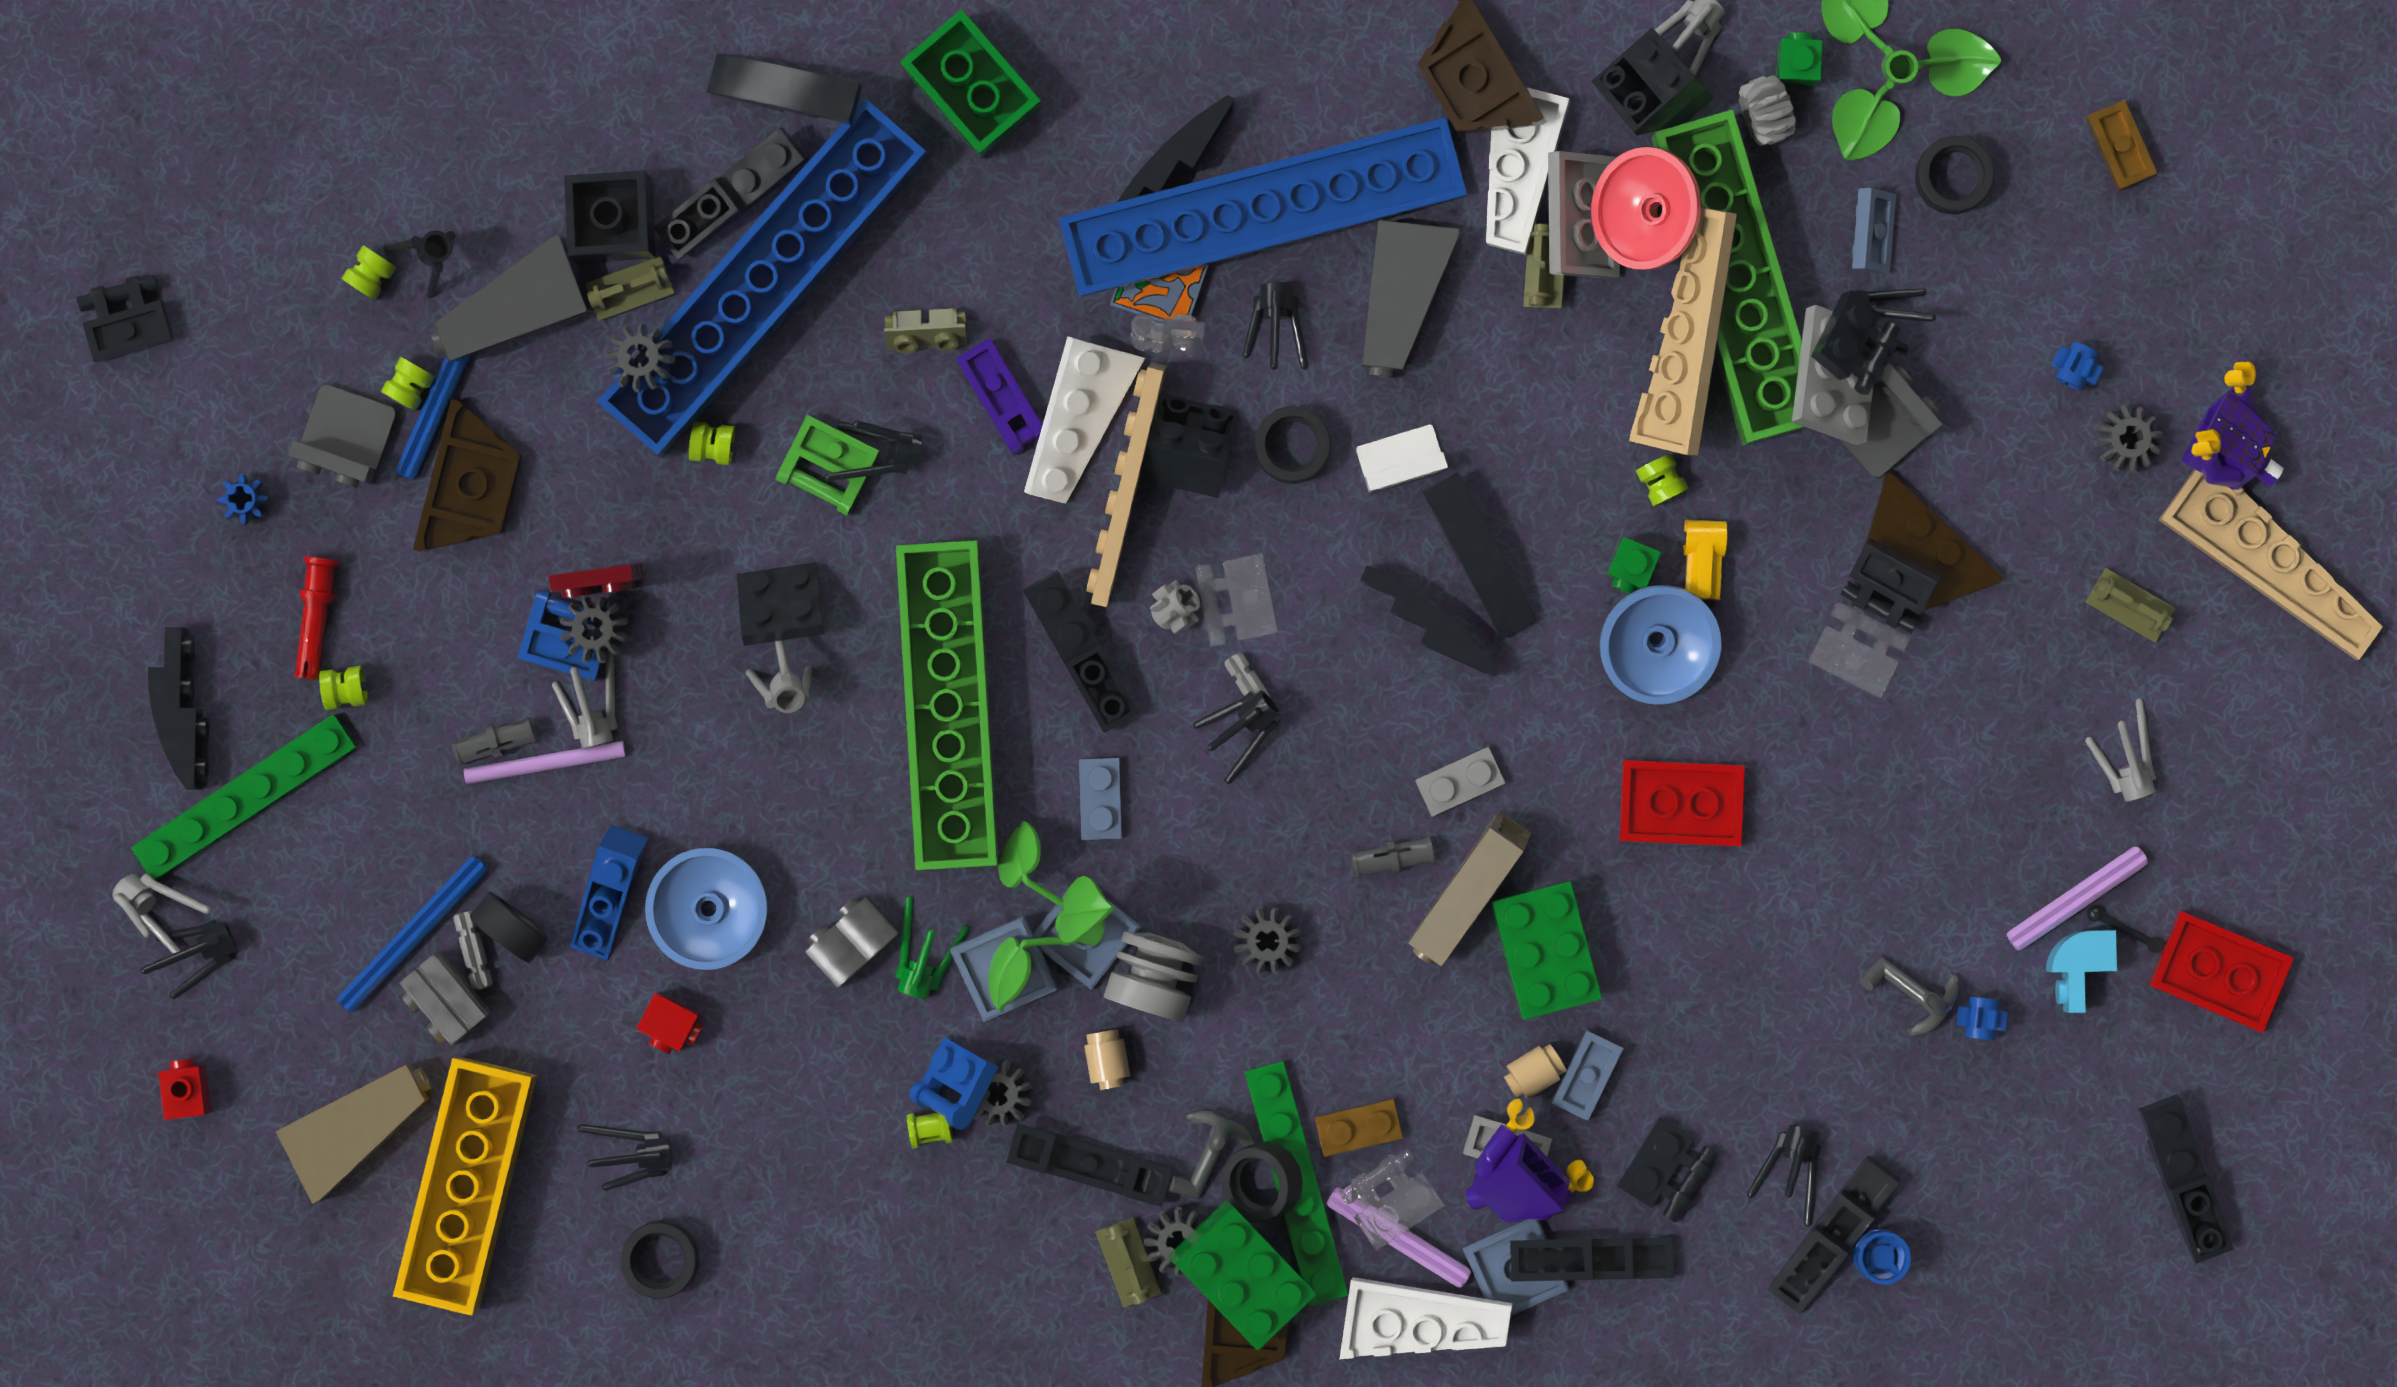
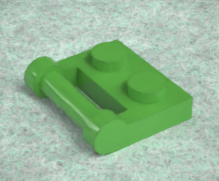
M807 415L775 480L784 485L791 483L837 506L838 512L848 516L868 476L845 479L850 483L846 491L843 492L797 469V464L802 457L831 473L873 466L880 451Z

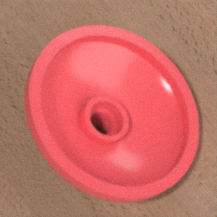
M1651 147L1632 149L1615 158L1601 174L1596 184L1591 204L1593 229L1603 250L1617 263L1640 270L1657 269L1676 260L1693 240L1701 214L1699 187L1689 167L1673 153ZM1661 204V205H1662V214H1661V216L1659 217L1658 214H1657V209H1658L1659 205Z

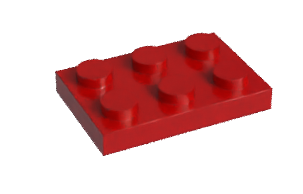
M1622 760L1619 841L1742 846L1745 766Z
M2178 911L2148 986L2263 1033L2294 958L2183 911Z

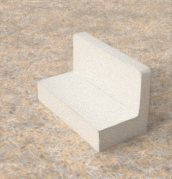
M1432 425L1416 428L1356 448L1369 494L1442 472L1448 468L1444 453L1440 451Z

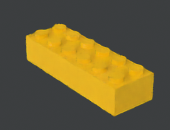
M461 1056L452 1058L393 1297L470 1316L479 1312L538 1075Z

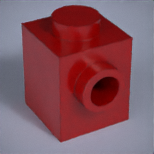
M657 992L652 997L636 1030L652 1037L649 1044L667 1054H671L673 1049L680 1052L684 1049L685 1045L693 1047L703 1029V1025L697 1023L702 1014Z
M194 1058L170 1061L169 1070L158 1071L164 1120L211 1113L206 1065L194 1066Z

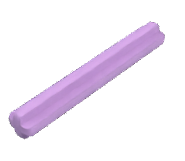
M2132 847L2008 931V940L2016 950L2024 949L2148 864L2146 855L2139 847Z
M1337 1187L1330 1195L1327 1205L1331 1209L1451 1284L1461 1288L1471 1274L1468 1267L1345 1190Z

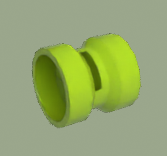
M363 245L356 255L360 265L357 266L355 264L353 268H347L341 279L375 301L381 293L380 285L382 281H380V278H391L397 267Z
M400 356L395 365L396 373L394 377L385 382L380 392L416 412L421 403V393L424 389L431 386L436 377Z
M694 421L690 437L689 460L703 462L705 459L715 460L719 465L730 466L733 452H730V445L735 440V426L721 425L719 428L710 427L706 422Z
M1672 453L1664 455L1635 470L1640 482L1646 483L1649 489L1648 498L1653 507L1689 489L1685 479L1678 476L1675 470L1677 463ZM1664 475L1665 478L1659 481L1658 477Z
M361 665L348 667L345 672L339 673L333 669L320 671V692L326 711L339 709L342 704L347 703L354 707L367 705V690L362 691L361 682L366 681Z

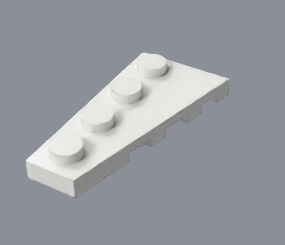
M1528 87V91L1547 122L1536 126L1491 131L1486 232L1487 245L1527 255L1532 238L1530 237V232L1534 231L1548 182V153L1557 151L1571 102L1569 98Z
M1067 336L1025 486V493L1066 504L1145 359L1144 357Z
M1352 1277L1340 1359L1374 1355V1357L1388 1356L1393 1353L1406 1352L1426 1353L1432 1350L1444 1349L1464 1350L1503 1347L1507 1344L1513 1303Z

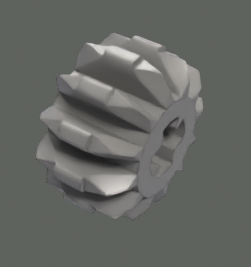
M1775 75L1762 76L1740 87L1738 101L1742 110L1741 114L1743 115L1745 126L1749 130L1750 137L1759 146L1781 142L1794 134L1796 122L1793 114L1794 108L1790 102V95L1787 94L1785 85Z

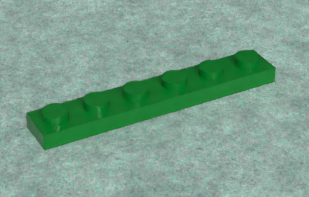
M332 714L130 848L145 871L155 880H158L355 750L357 746L336 714Z
M1282 1060L1244 1071L1263 1141L1279 1144L1293 1155L1300 1166L1303 1179L1301 1197L1295 1207L1284 1214L1301 1278L1316 1293L1308 1302L1309 1306L1348 1296L1284 1062ZM1271 1167L1277 1192L1279 1194L1278 1178L1273 1168Z

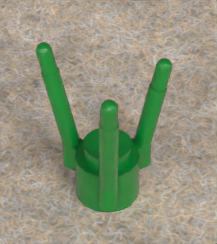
M908 896L905 901L899 965L895 977L900 979L897 990L909 996L927 1000L930 990H938L941 978L953 960L950 948L964 941L970 931V927L968 925L962 927L934 974H932L934 967L926 964L935 937L933 929L927 932L918 961L911 960L908 966L914 901L913 897Z

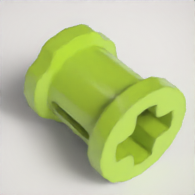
M914 1113L907 1114L912 1149L919 1148L920 1144L945 1140L947 1144L953 1143L952 1127L947 1123L946 1117L939 1113L915 1116Z

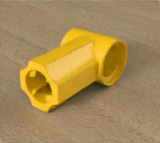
M1686 519L1684 531L1687 532L1686 545H1683V555L1686 556L1685 590L1695 594L1702 600H1720L1722 558L1725 557L1727 546V522Z

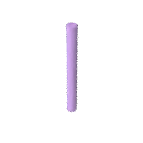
M624 741L464 768L466 784L626 757Z

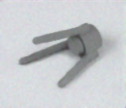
M1687 0L1679 11L1655 30L1661 36L1686 16L1684 23L1687 27L1672 45L1674 52H1677L1693 33L1702 36L1706 32L1704 40L1689 68L1696 76L1714 37L1723 28L1719 21L1726 12L1716 0H1695L1694 2Z
M784 640L775 641L780 672L770 682V690L752 669H748L746 675L764 697L767 708L775 707L780 712L792 713L800 709L803 704H808L811 700L809 689L813 669L810 666L805 668L801 683L800 678L789 670Z
M608 648L606 649L607 662L605 663V718H603L602 710L591 712L577 667H572L570 672L582 715L578 716V718L558 681L552 683V687L572 727L574 739H580L582 748L613 741L611 730L618 729L615 718L614 654Z
M2140 698L2136 700L2142 762H2137L2132 741L2124 721L2118 722V728L2129 765L2118 769L2121 775L2119 777L2093 738L2087 737L2085 740L2093 756L2110 780L2114 793L2122 792L2125 801L2136 800L2156 792L2153 780L2157 778L2152 766L2144 701Z
M148 873L144 874L141 879L136 874L127 875L115 886L112 893L113 900L124 909L145 938L151 936V930L172 954L181 951L148 914L156 901L153 896V890L205 914H209L211 908L198 900L157 882Z

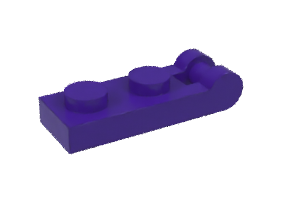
M990 338L955 358L1013 456L1024 450L1022 446L1034 439L1039 440L1042 424ZM1022 415L1027 425L1013 432L1008 422Z

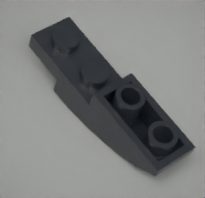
M778 128L719 178H713L658 223L654 230L677 260H680L778 188L782 180L808 159L786 130Z
M1056 570L1023 589L1029 603L1102 731L1105 733L1139 714L1059 571Z
M165 627L164 668L148 667L151 711L157 735L174 773L186 790H201V782H207L209 775L208 759L202 758V741H208L210 725L208 717H203L202 709L187 708V701H192L194 697L193 677H187L188 660H194L195 640L193 636H188L187 628Z
M2176 1094L2138 1108L2149 1139L2147 1141L2148 1147L2193 1261L2197 1264L2234 1250L2210 1176L2204 1170L2181 1098Z

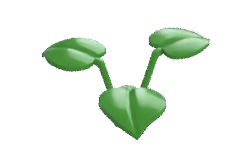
M1821 0L1823 21L1833 37L1843 43L1850 44L1856 42L1865 34L1885 54L1881 69L1887 81L1877 91L1875 97L1868 90L1854 89L1843 94L1834 105L1831 118L1832 128L1841 154L1846 160L1868 157L1886 146L1895 136L1899 128L1900 111L1892 102L1882 100L1883 96L1889 89L1894 87L1895 83H1907L1916 76L1918 69L1930 67L1929 80L1935 89L1944 95L1962 96L1975 90L2001 63L1998 53L1981 37L1962 29L1953 28L1939 31L1933 35L1927 45L1930 59L1917 61L1916 57L1908 51H1893L1890 46H1887L1871 30V28L1881 25L1886 19L1888 0Z
M1022 821L1019 827L1012 832L1003 847L998 866L1000 880L1003 885L1009 888H1016L1023 881L1026 886L1062 907L1063 910L1059 912L1055 923L1059 937L1025 939L1020 944L1016 938L1008 937L997 948L989 967L988 985L991 999L996 1009L1003 1012L1007 1004L1012 1002L1021 993L1029 979L1031 957L1027 950L1030 947L1057 944L1069 946L1076 942L1095 946L1103 937L1105 930L1104 919L1115 910L1114 906L1101 892L1098 884L1090 877L1081 876L1077 878L1068 888L1064 900L1033 881L1029 873L1039 864L1041 845L1036 830L1026 821Z

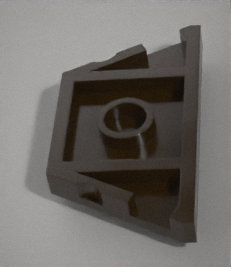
M1458 0L1459 4L1448 22L1444 21L1438 30L1434 44L1427 48L1417 64L1459 134L1536 126L1547 122L1475 1Z
M451 399L413 545V550L420 552L502 534L522 459L521 454L462 403Z
M1891 472L1884 477L1881 493L1865 543L1872 538L1941 576L1925 610L2000 583L2003 580V577Z
M1208 1300L1201 1387H1215L1232 1379L1250 1374L1264 1366L1284 1360L1288 1322L1257 1351Z

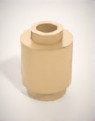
M1118 1029L1087 1034L1088 1045H1084L1090 1082H1099L1100 1090L1124 1086L1123 1078L1131 1075L1124 1038L1120 1039Z
M1548 1044L1543 1048L1537 1046L1508 1064L1506 1067L1510 1073L1504 1076V1079L1516 1098L1523 1094L1529 1100L1560 1080L1559 1076L1567 1070L1551 1044Z

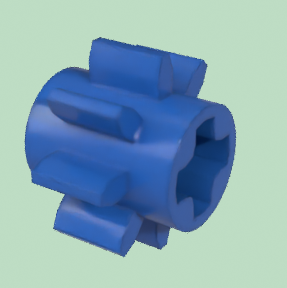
M2073 342L2069 349L2065 347L2059 348L2051 363L2052 367L2059 369L2055 379L2061 384L2077 391H2082L2085 384L2093 387L2104 370V367L2096 364L2100 354L2078 342Z
M240 474L238 477L239 483L223 482L224 487L228 490L225 497H219L217 501L226 504L229 508L225 512V518L232 519L238 513L243 525L249 524V515L255 514L264 518L265 515L260 510L262 502L271 501V498L261 495L258 491L263 486L261 480L254 481L250 486L248 485L247 476ZM243 489L245 493L252 495V502L245 503L244 510L241 505L235 503V497L242 496Z
M1969 997L1968 1007L1958 1006L1956 1025L1966 1026L1965 1037L1995 1040L1996 1030L2006 1031L2008 1012L1999 1011L2000 1000Z

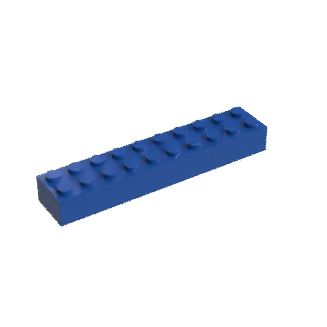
M864 98L857 106L852 125L841 124L661 328L663 333L658 343L670 340L673 344V347L662 353V355H670L676 359L675 364H662L661 367L671 375L668 380L663 379L657 373L654 378L658 383V388L652 390L648 386L647 381L643 380V389L641 393H637L633 390V379L625 388L618 385L621 373L596 402L663 459L693 425L694 421L701 416L929 158L926 150L870 101ZM643 348L642 352L634 358L635 364L633 367L638 368V363L645 366L650 359L645 355L647 348Z

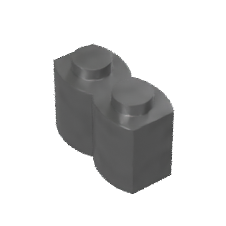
M855 897L852 898L837 912L841 920L830 930L825 924L822 925L806 940L811 947L805 953L837 988L842 986L899 934L866 897L861 902Z

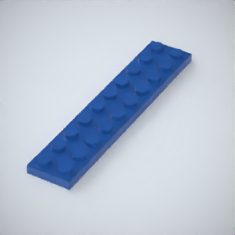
M1446 117L1059 217L1058 223L1080 298L1463 198L1467 195L1448 122Z

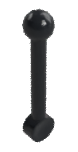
M2092 906L2087 910L2089 920L2093 922L2101 921L2146 944L2153 953H2159L2163 950L2164 942L2161 938H2150L2103 914L2098 906Z

